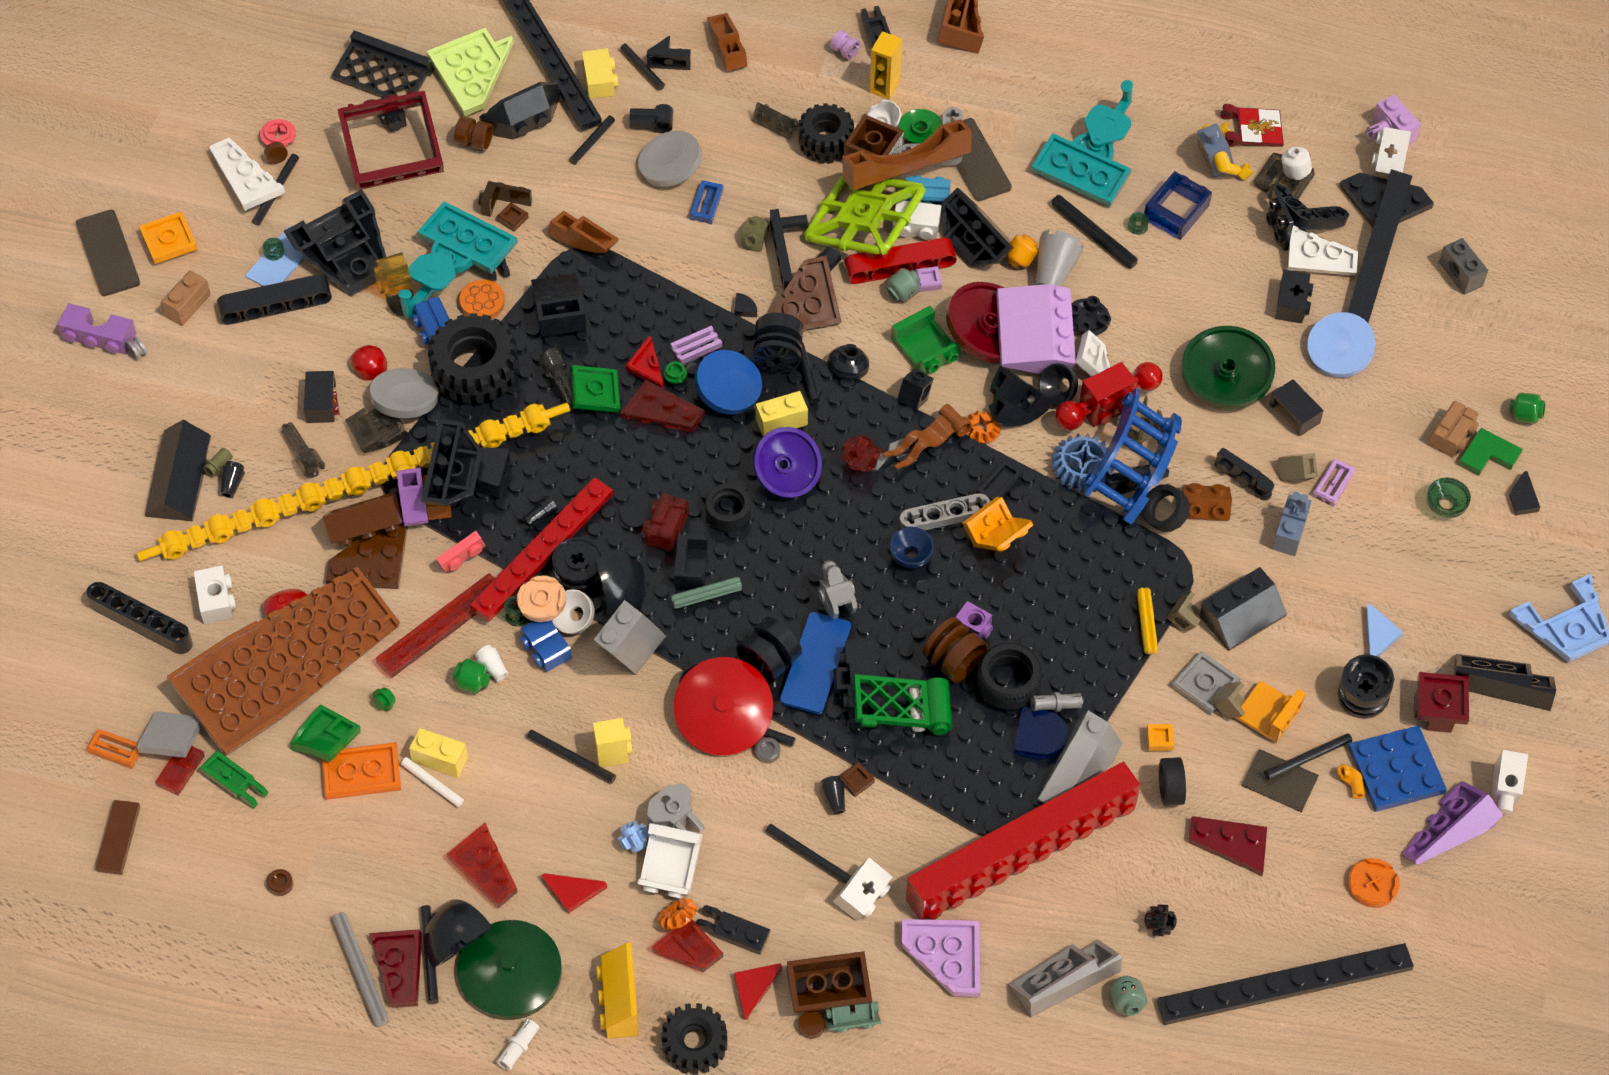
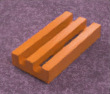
M97 729L86 748L89 754L133 769L135 760L137 761L139 758L137 742L101 729ZM99 738H103L105 740L133 749V752L119 748L116 745L100 741Z

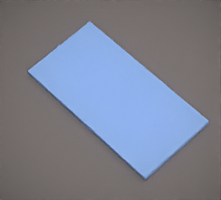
M283 232L245 277L261 286L284 282L302 262L304 257L295 251Z

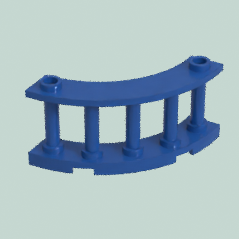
M1136 387L1132 393L1128 392L1121 402L1122 412L1112 441L1094 472H1090L1083 481L1084 494L1089 497L1093 490L1096 489L1122 506L1123 519L1129 524L1134 522L1147 504L1149 498L1146 495L1152 485L1157 487L1162 479L1178 443L1174 439L1175 434L1181 432L1182 419L1176 413H1173L1170 418H1164L1139 401L1140 391ZM1136 411L1159 425L1160 431L1136 416ZM1131 424L1157 440L1158 447L1155 453L1127 436ZM1122 444L1149 461L1150 467L1146 475H1140L1115 458ZM1109 467L1137 483L1138 489L1132 498L1129 497L1127 499L1100 481Z

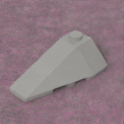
M1089 710L1078 719L1037 799L1038 802L1045 804L1104 772L1113 763L1122 743L1110 723Z

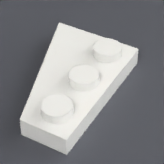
M1293 225L1289 242L1287 270L1356 276L1358 251L1333 241L1329 242L1319 238L1314 233H1307Z

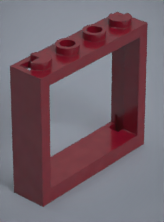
M412 90L406 95H389L382 100L370 99L364 101L363 104H348V107L337 109L357 191L444 172V165L425 91L413 92ZM420 106L433 158L360 174L347 121Z

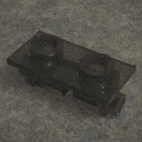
M757 102L752 121L789 140L792 130L796 131L799 127L797 119L781 114L770 108L768 104L763 105Z

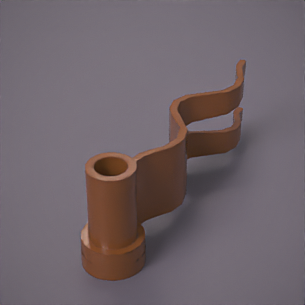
M945 404L939 410L941 416L935 419L929 427L922 431H911L896 449L884 452L882 455L885 458L900 455L913 442L918 440L909 456L894 465L897 470L907 467L917 459L925 448L940 446L954 432L959 437L965 436L971 430L972 423L966 417H962L951 405Z

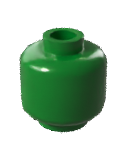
M1521 392L1518 393L1515 400L1511 399L1509 412L1514 414V419L1517 422L1536 424L1540 419L1544 418L1546 403L1538 394Z
M467 658L462 663H457L452 680L456 681L458 689L478 694L482 688L487 689L491 675L487 674L486 664Z

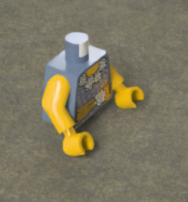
M1224 122L1220 126L1217 123L1202 126L1197 131L1198 145L1214 178L1227 173L1235 176L1239 175L1243 180L1248 179L1254 171L1250 170L1251 166L1248 163H1244L1241 167L1233 163L1230 148L1225 139L1226 132L1230 131L1228 129L1230 124Z

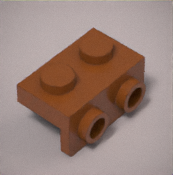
M1199 483L1182 485V492L1188 498L1190 504L1187 519L1230 520L1232 506L1230 487L1222 484L1203 486Z

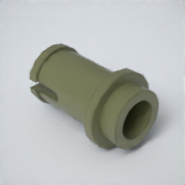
M221 448L211 460H206L203 467L205 473L210 477L218 476L226 462L233 458L231 452L226 448Z

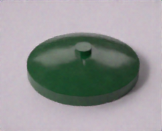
M1237 326L1212 327L1196 335L1184 351L1181 366L1182 377L1189 391L1205 404L1220 409H1240L1258 402L1271 388L1276 369L1274 355L1268 344L1257 334Z
M521 920L494 922L491 924L492 928L483 937L464 947L460 953L457 974L461 991L474 1009L488 1017L499 1020H516L528 1017L545 1007L558 990L562 977V963L559 950L554 940L544 930L534 924Z

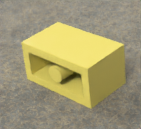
M608 48L583 51V68L589 98L615 96L614 87L618 86L617 73H612V70H615L614 57H609Z
M800 391L756 404V421L762 436L780 427L799 428L808 425V408Z
M623 718L593 723L599 766L608 767L629 763L628 753H633L630 728L629 726L624 727Z
M419 728L409 748L411 759L416 764L456 778L459 777L468 759L466 743Z

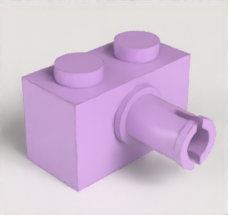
M1394 94L1376 104L1373 121L1376 124L1367 127L1366 134L1370 137V140H1375L1378 131H1383V127L1410 131L1409 144L1417 140L1421 124Z

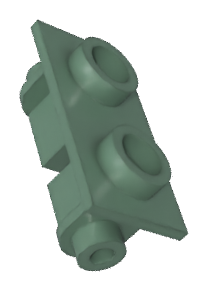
M872 1000V1003L854 1005L855 1011L850 1012V1006L826 1009V1022L829 1031L844 1032L849 1028H871L876 1024H881L878 1014V1001L873 1002Z

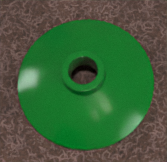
M914 109L901 117L899 129L904 130V139L906 141L918 144L929 138L943 123L940 117L930 110Z

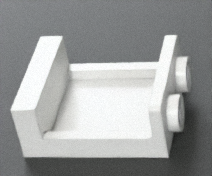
M650 823L648 830L650 836L641 877L638 879L637 884L644 885V891L658 893V889L668 891V896L683 898V894L689 895L691 893L703 834Z

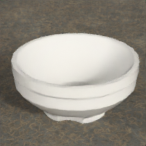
M579 590L565 591L566 605L564 610L558 617L552 619V622L557 629L564 633L578 634L586 630L592 623L595 613L594 605L585 593ZM579 607L582 608L583 617L579 621H574L572 619L573 610Z

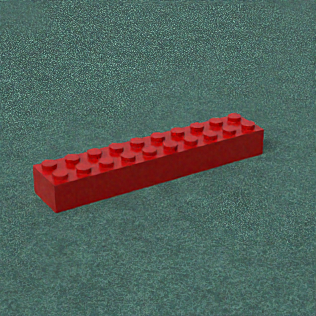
M1123 761L907 877L906 900L918 919L935 920L945 910L959 907L963 904L964 900L971 896H980L985 892L986 888L993 884L996 886L1002 884L1008 876L1015 872L1017 874L1024 872L1030 864L1046 860L1052 852L1058 849L1060 851L1066 849L1074 840L1088 837L1092 834L1093 830L1100 826L1106 827L1110 825L1120 815H1129L1136 808L1141 784Z

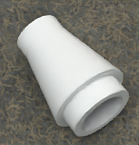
M486 645L475 654L477 661L486 664L487 672L497 682L508 676L509 672L506 670L496 648Z

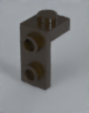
M488 181L484 193L481 192L479 195L478 205L481 206L483 216L491 217L497 200L531 206L532 192L524 187Z

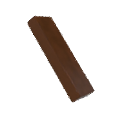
M114 800L96 865L97 872L123 874L140 810L139 803Z

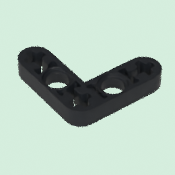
M1272 184L1267 194L1268 199H1271L1273 190H1279L1294 225L1300 229L1312 230L1343 227L1349 218V212L1338 206L1307 208L1287 187L1281 184Z

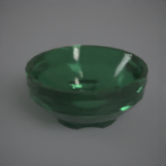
M1445 477L1432 482L1427 491V503L1430 509L1439 516L1446 518L1462 515L1469 507L1471 501V494L1467 486L1454 478ZM1441 500H1448L1453 504V507L1445 509L1439 502Z

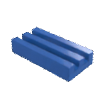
M701 181L690 213V220L695 221L696 218L702 223L705 220L707 224L712 225L724 190L723 184ZM709 188L702 211L698 213L705 189ZM716 189L717 191H716V194H715V197H714V200H713V203H712V206H711L709 215H707L706 213H707V210H708V207H709V204H710L712 195H713V193H714V190Z

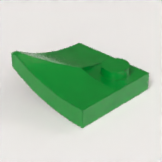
M320 704L298 730L290 743V749L314 755L330 763L360 733V725Z

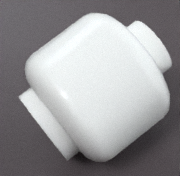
M1292 147L1283 153L1281 160L1286 177L1301 180L1310 174L1312 164L1310 153L1307 149Z

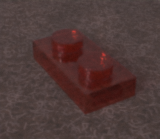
M191 746L186 758L172 756L155 781L156 785L179 796L205 757L204 751Z

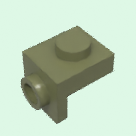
M758 216L748 217L742 226L740 247L762 251L764 237L770 228V221H766Z

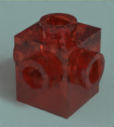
M860 435L846 440L842 447L844 452L840 459L847 462L846 465L853 470L867 472L874 469L883 449L874 445L871 438Z

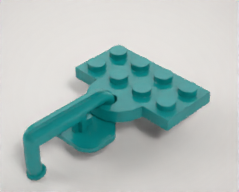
M1125 80L1121 83L1123 95L1115 109L1105 105H1096L1091 108L1085 118V126L1088 132L1077 136L1072 142L1052 133L1031 166V171L1110 207L1131 174V168L1113 161L1114 150L1112 142L1124 139L1131 128V120L1125 115V112L1132 102L1133 82Z
M443 201L417 231L419 238L433 244V246L431 247L430 254L417 257L408 269L410 278L422 284V288L411 300V291L404 289L398 292L405 318L412 319V315L415 314L413 306L423 301L426 302L435 291L445 289L455 278V273L466 271L474 265L492 274L518 243L517 237Z

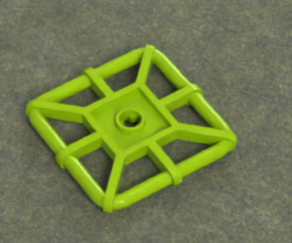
M841 176L826 199H823L819 204V210L804 232L805 240L815 244L837 247L841 251L853 250L870 254H882V256L888 254L887 251L894 245L904 227L908 226L911 222L910 217L926 192L924 185L894 178L874 183L875 186L871 192L853 190L848 185L851 194L844 203L835 201L843 187L847 184L843 176ZM888 187L902 189L890 195L881 194L884 188ZM912 197L903 213L890 211L894 204ZM831 211L839 212L835 218L821 223L827 213ZM882 221L897 222L883 243L877 231ZM839 227L847 229L841 239L821 236ZM857 231L872 233L877 245L854 242L852 239Z

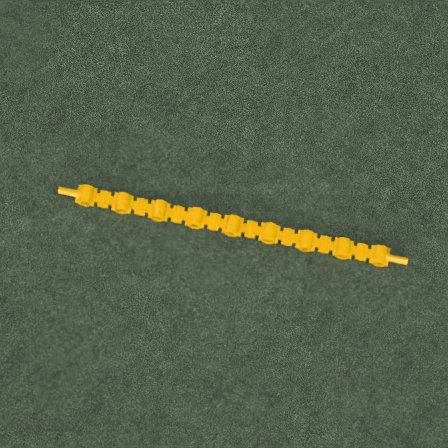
M568 403L545 410L543 405L532 404L520 412V418H517L516 415H510L503 419V424H500L499 420H486L478 427H475L477 433L473 434L472 430L468 432L478 445L481 444L483 448H496L503 441H506L505 435L507 434L512 438L523 434L522 429L526 428L528 433H538L545 430L550 425L549 418L570 412ZM434 442L430 443L431 449L424 446L413 450L414 455H410L409 451L394 452L389 458L385 459L387 464L383 465L382 461L375 462L368 466V471H365L364 466L361 468H348L345 473L340 474L342 480L338 481L337 477L329 478L323 481L324 486L320 487L319 482L315 484L312 482L305 483L295 490L296 496L292 497L291 493L283 494L277 497L279 502L276 503L273 498L259 499L249 506L250 512H246V509L237 510L232 513L233 518L230 519L227 514L213 515L208 521L203 522L205 527L202 529L200 525L191 526L186 529L187 534L184 535L181 530L167 531L163 533L162 537L158 538L159 545L139 551L137 556L139 561L163 554L165 560L168 558L178 559L188 552L187 546L189 545L192 546V549L200 548L206 544L205 540L209 539L210 543H224L231 536L235 535L233 530L237 529L238 533L246 532L252 528V523H255L256 527H270L277 520H280L279 514L283 513L284 517L291 516L298 512V507H301L302 512L306 510L316 511L323 504H326L325 498L329 497L330 501L337 500L343 497L342 492L344 491L347 492L348 496L352 494L356 496L361 495L367 489L372 488L370 482L374 481L375 485L383 484L389 481L388 476L390 475L393 480L397 479V471L414 469L418 465L421 469L429 468Z

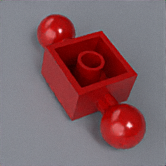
M1120 362L1082 381L1079 404L1074 401L1061 403L1055 412L1056 423L1066 431L1078 429L1083 424L1085 416L1093 427L1106 424L1113 417L1121 414V402L1128 392L1132 393L1135 387L1146 392L1157 389L1163 380L1162 370L1153 362H1143L1135 368L1132 375L1126 366Z

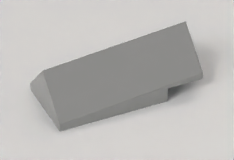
M1098 939L1081 950L1071 944L1008 985L1029 1016L1033 1017L1121 972L1122 957L1118 952Z

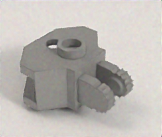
M831 560L824 561L822 566L824 579L819 581L818 595L826 612L832 619H836L839 615L838 606L844 605L846 608H849L851 614L857 611V602L854 596L855 589L852 581L847 580L835 562Z
M685 784L668 785L649 801L647 811L648 827L650 823L687 830L684 826L689 823L699 833L705 829L702 822L692 813L691 790Z

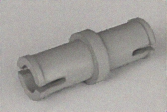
M1053 692L1052 695H1032L1030 700L1032 711L1053 710L1054 712H1060L1061 709H1081L1083 704L1081 693L1060 694L1059 692Z

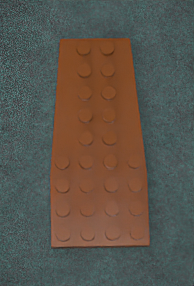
M355 567L353 571L342 577L334 578L331 583L312 590L305 597L295 599L278 611L277 609L268 614L266 618L258 622L255 621L227 636L167 675V680L221 752L227 756L290 714L397 629L400 621L361 570Z

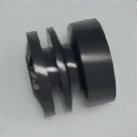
M776 312L759 317L755 324L753 362L761 369L775 373L790 372L796 369L801 362V344L803 340V324L792 315Z
M1370 654L1358 655L1349 660L1343 669L1337 693L1342 708L1353 717L1362 719L1374 718L1381 714L1388 706L1395 678L1392 668L1385 660Z

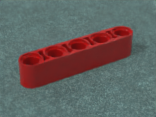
M938 238L894 246L887 251L888 254L883 256L882 254L864 252L852 254L845 258L844 264L849 281L853 284H861L888 279L901 268H905L909 272L911 270L916 272V269L938 266L939 269L951 267L956 263L957 258L951 240L949 238Z

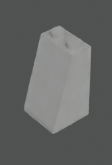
M624 600L594 638V641L629 670L637 674L666 635L647 617Z

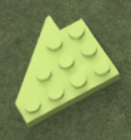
M483 28L427 51V57L431 59L433 67L464 116L485 108L514 44L512 36L494 42L487 29Z

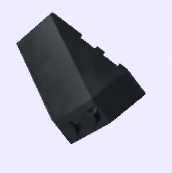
M362 189L344 198L341 206L308 224L303 220L284 230L295 251L351 297L391 274L380 237L381 233L377 225L374 207Z

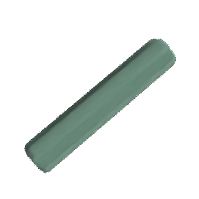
M733 577L673 594L671 601L674 608H680L740 591L742 584L739 577Z

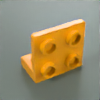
M1259 681L1241 706L1245 712L1244 715L1235 718L1277 743L1302 709L1306 693L1297 689L1293 696L1290 694L1286 696L1265 682Z

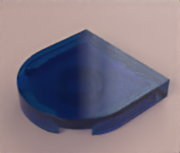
M1022 706L1014 753L1037 758H1049L1051 755L1063 750L1068 737L1065 722L1060 716L1051 711H1032L1031 707Z

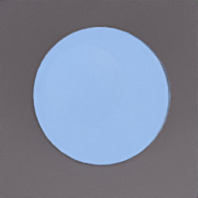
M1339 312L1325 316L1314 325L1308 337V352L1312 363L1319 371L1328 376L1344 378L1356 375L1370 364L1375 354L1376 342L1372 328L1363 318L1352 313Z

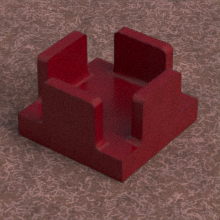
M1419 672L1417 676V690L1414 695V718L1428 721V731L1450 733L1454 724L1467 725L1469 722V677Z

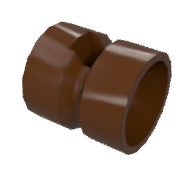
M462 115L455 127L454 142L464 146L471 144L474 149L486 151L492 141L493 124L481 120L476 123L475 119Z

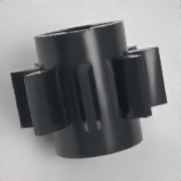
M1158 904L1157 906H1151L1150 910L1146 912L1144 923L1148 930H1153L1152 936L1163 937L1164 934L1170 935L1171 931L1175 928L1177 923L1174 911H1168L1169 905Z

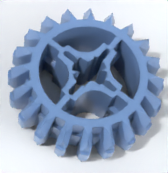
M1079 433L1076 435V438L1069 435L1067 441L1061 440L1060 445L1054 449V455H1052L1051 460L1052 472H1055V478L1061 479V485L1068 484L1069 490L1077 488L1078 493H1080L1084 489V479L1090 472H1094L1108 448L1106 447V441L1098 442V436L1092 439L1089 434L1081 437ZM1085 459V464L1082 468V461ZM1109 467L1100 481L1105 484L1106 476L1113 474L1115 469Z

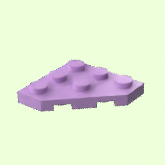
M902 919V948L953 996L980 997L979 921Z

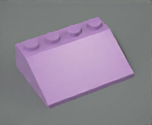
M1052 284L998 288L996 297L1000 365L1005 368L1041 374L1046 367L1055 363L1073 368L1076 360L1070 288Z

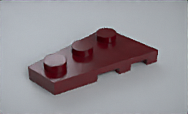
M1195 816L1191 817L1188 843L1216 856L1226 857L1232 860V863L1240 867L1243 865L1250 868L1259 876L1263 875L1267 827Z
M415 929L369 933L391 1006L393 1008L418 1006L421 931Z

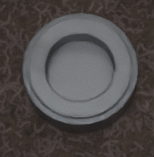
M763 738L755 746V755L762 763H773L780 756V745L773 738Z

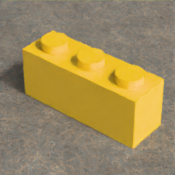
M882 31L871 49L870 93L890 100L900 83L902 38Z

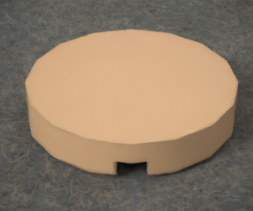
M536 576L520 587L517 594L518 607L522 615L529 620L547 622L558 617L564 610L566 593L563 586L555 578Z

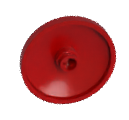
M717 657L697 664L682 678L674 697V716L681 734L694 748L712 756H734L748 751L764 737L773 716V698L765 678L752 665L736 658Z

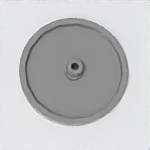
M684 131L666 132L652 139L643 148L638 161L639 169L644 179L650 184L659 187L673 186L685 181L697 170L701 163L702 150L693 135Z
M407 368L392 369L381 373L372 381L370 385V401L379 412L395 418H414L428 413L435 407L438 401V386L436 387L433 378L424 372Z

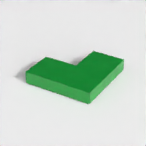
M1480 428L1458 465L1480 475L1491 459L1511 470L1523 449Z

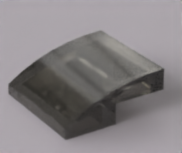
M1273 152L1253 181V185L1268 194L1272 184H1281L1287 187L1299 199L1315 175L1314 168H1312L1310 174L1301 180L1290 179L1283 172L1282 154Z
M364 407L346 419L363 453L385 448L409 435L400 418L385 415L376 408L368 412Z

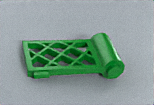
M858 674L853 676L856 722H861V726L876 727L877 724L920 727L928 728L935 735H945L952 729L948 680L932 678L923 681ZM860 683H868L874 691L867 695L860 688ZM885 685H890L898 693L891 697L882 688ZM909 687L919 688L920 696L916 700L906 691ZM876 693L887 701L882 707L871 699ZM900 695L911 704L905 710L895 701ZM865 703L876 711L873 715L862 714V706ZM891 705L899 715L897 717H890L884 709ZM915 707L921 713L922 720L914 719L908 711Z

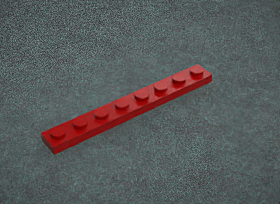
M594 477L470 604V609L487 622H490L519 592L520 587L524 583L529 582L552 558L555 548L562 541L572 538L613 496V489Z

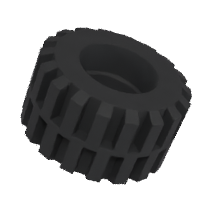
M823 103L822 106H819V104L814 105L813 109L808 108L799 120V144L801 151H804V155L806 157L811 156L813 161L820 160V163H825V161L833 163L836 159L838 161L842 160L844 144L854 130V121L851 119V114L845 112L843 107L837 108V105L832 104L830 106L828 103ZM821 132H831V133H833V134L824 135V134H820V133H821Z

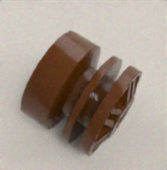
M951 617L931 634L925 643L922 655L928 661H931L935 667L941 666V672L954 683H958L976 669L981 657L988 650V644L976 633L969 634V628L962 624L957 617Z

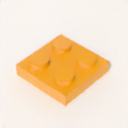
M182 211L139 226L154 264L198 250Z

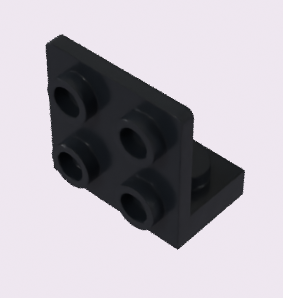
M1274 189L1271 199H1269L1266 221L1274 230L1276 242L1280 243L1283 251L1289 250L1294 222L1279 190Z

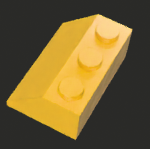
M629 942L601 956L602 965L597 966L598 981H603V989L598 990L599 1005H605V1014H600L601 1030L607 1031V1039L639 1036L632 945Z

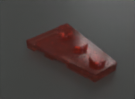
M645 380L620 412V415L624 419L632 417L641 419V422L650 424L652 421L662 423L665 427L693 432L704 418L705 410Z
M483 823L447 854L448 859L498 909L518 892L486 823Z

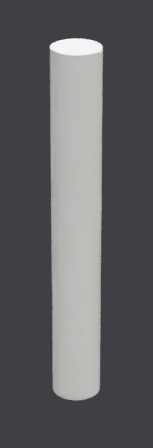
M408 757L403 759L401 765L455 806L460 807L463 804L464 799Z

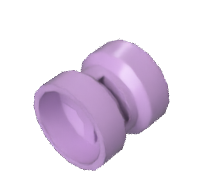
M840 30L832 38L830 48L835 52H841L844 58L850 60L857 54L860 48V41L855 38H849L848 33Z

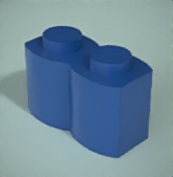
M551 620L547 622L533 621L521 628L522 636L519 637L520 642L525 650H531L533 661L538 668L542 666L548 672L572 659L570 647Z

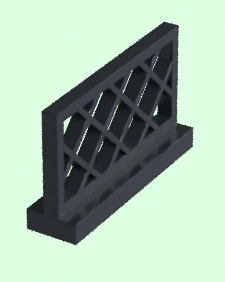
M353 30L350 35L351 42L331 77L333 80L383 98L393 93L397 95V92L407 88L410 91L418 92L426 77L431 76L434 67L431 59L426 56ZM354 49L362 52L364 55L354 60L350 58ZM379 58L382 59L383 63L370 67L368 60ZM366 61L368 69L356 73L354 65ZM398 65L401 66L402 71L389 74L387 68ZM352 67L354 74L346 77L340 75L343 69ZM385 69L388 76L375 80L373 73ZM413 72L420 73L418 79L409 82L407 74ZM371 74L373 81L365 84L359 82L358 78ZM404 76L407 83L394 87L392 80ZM390 81L391 89L385 91L378 89L377 85Z

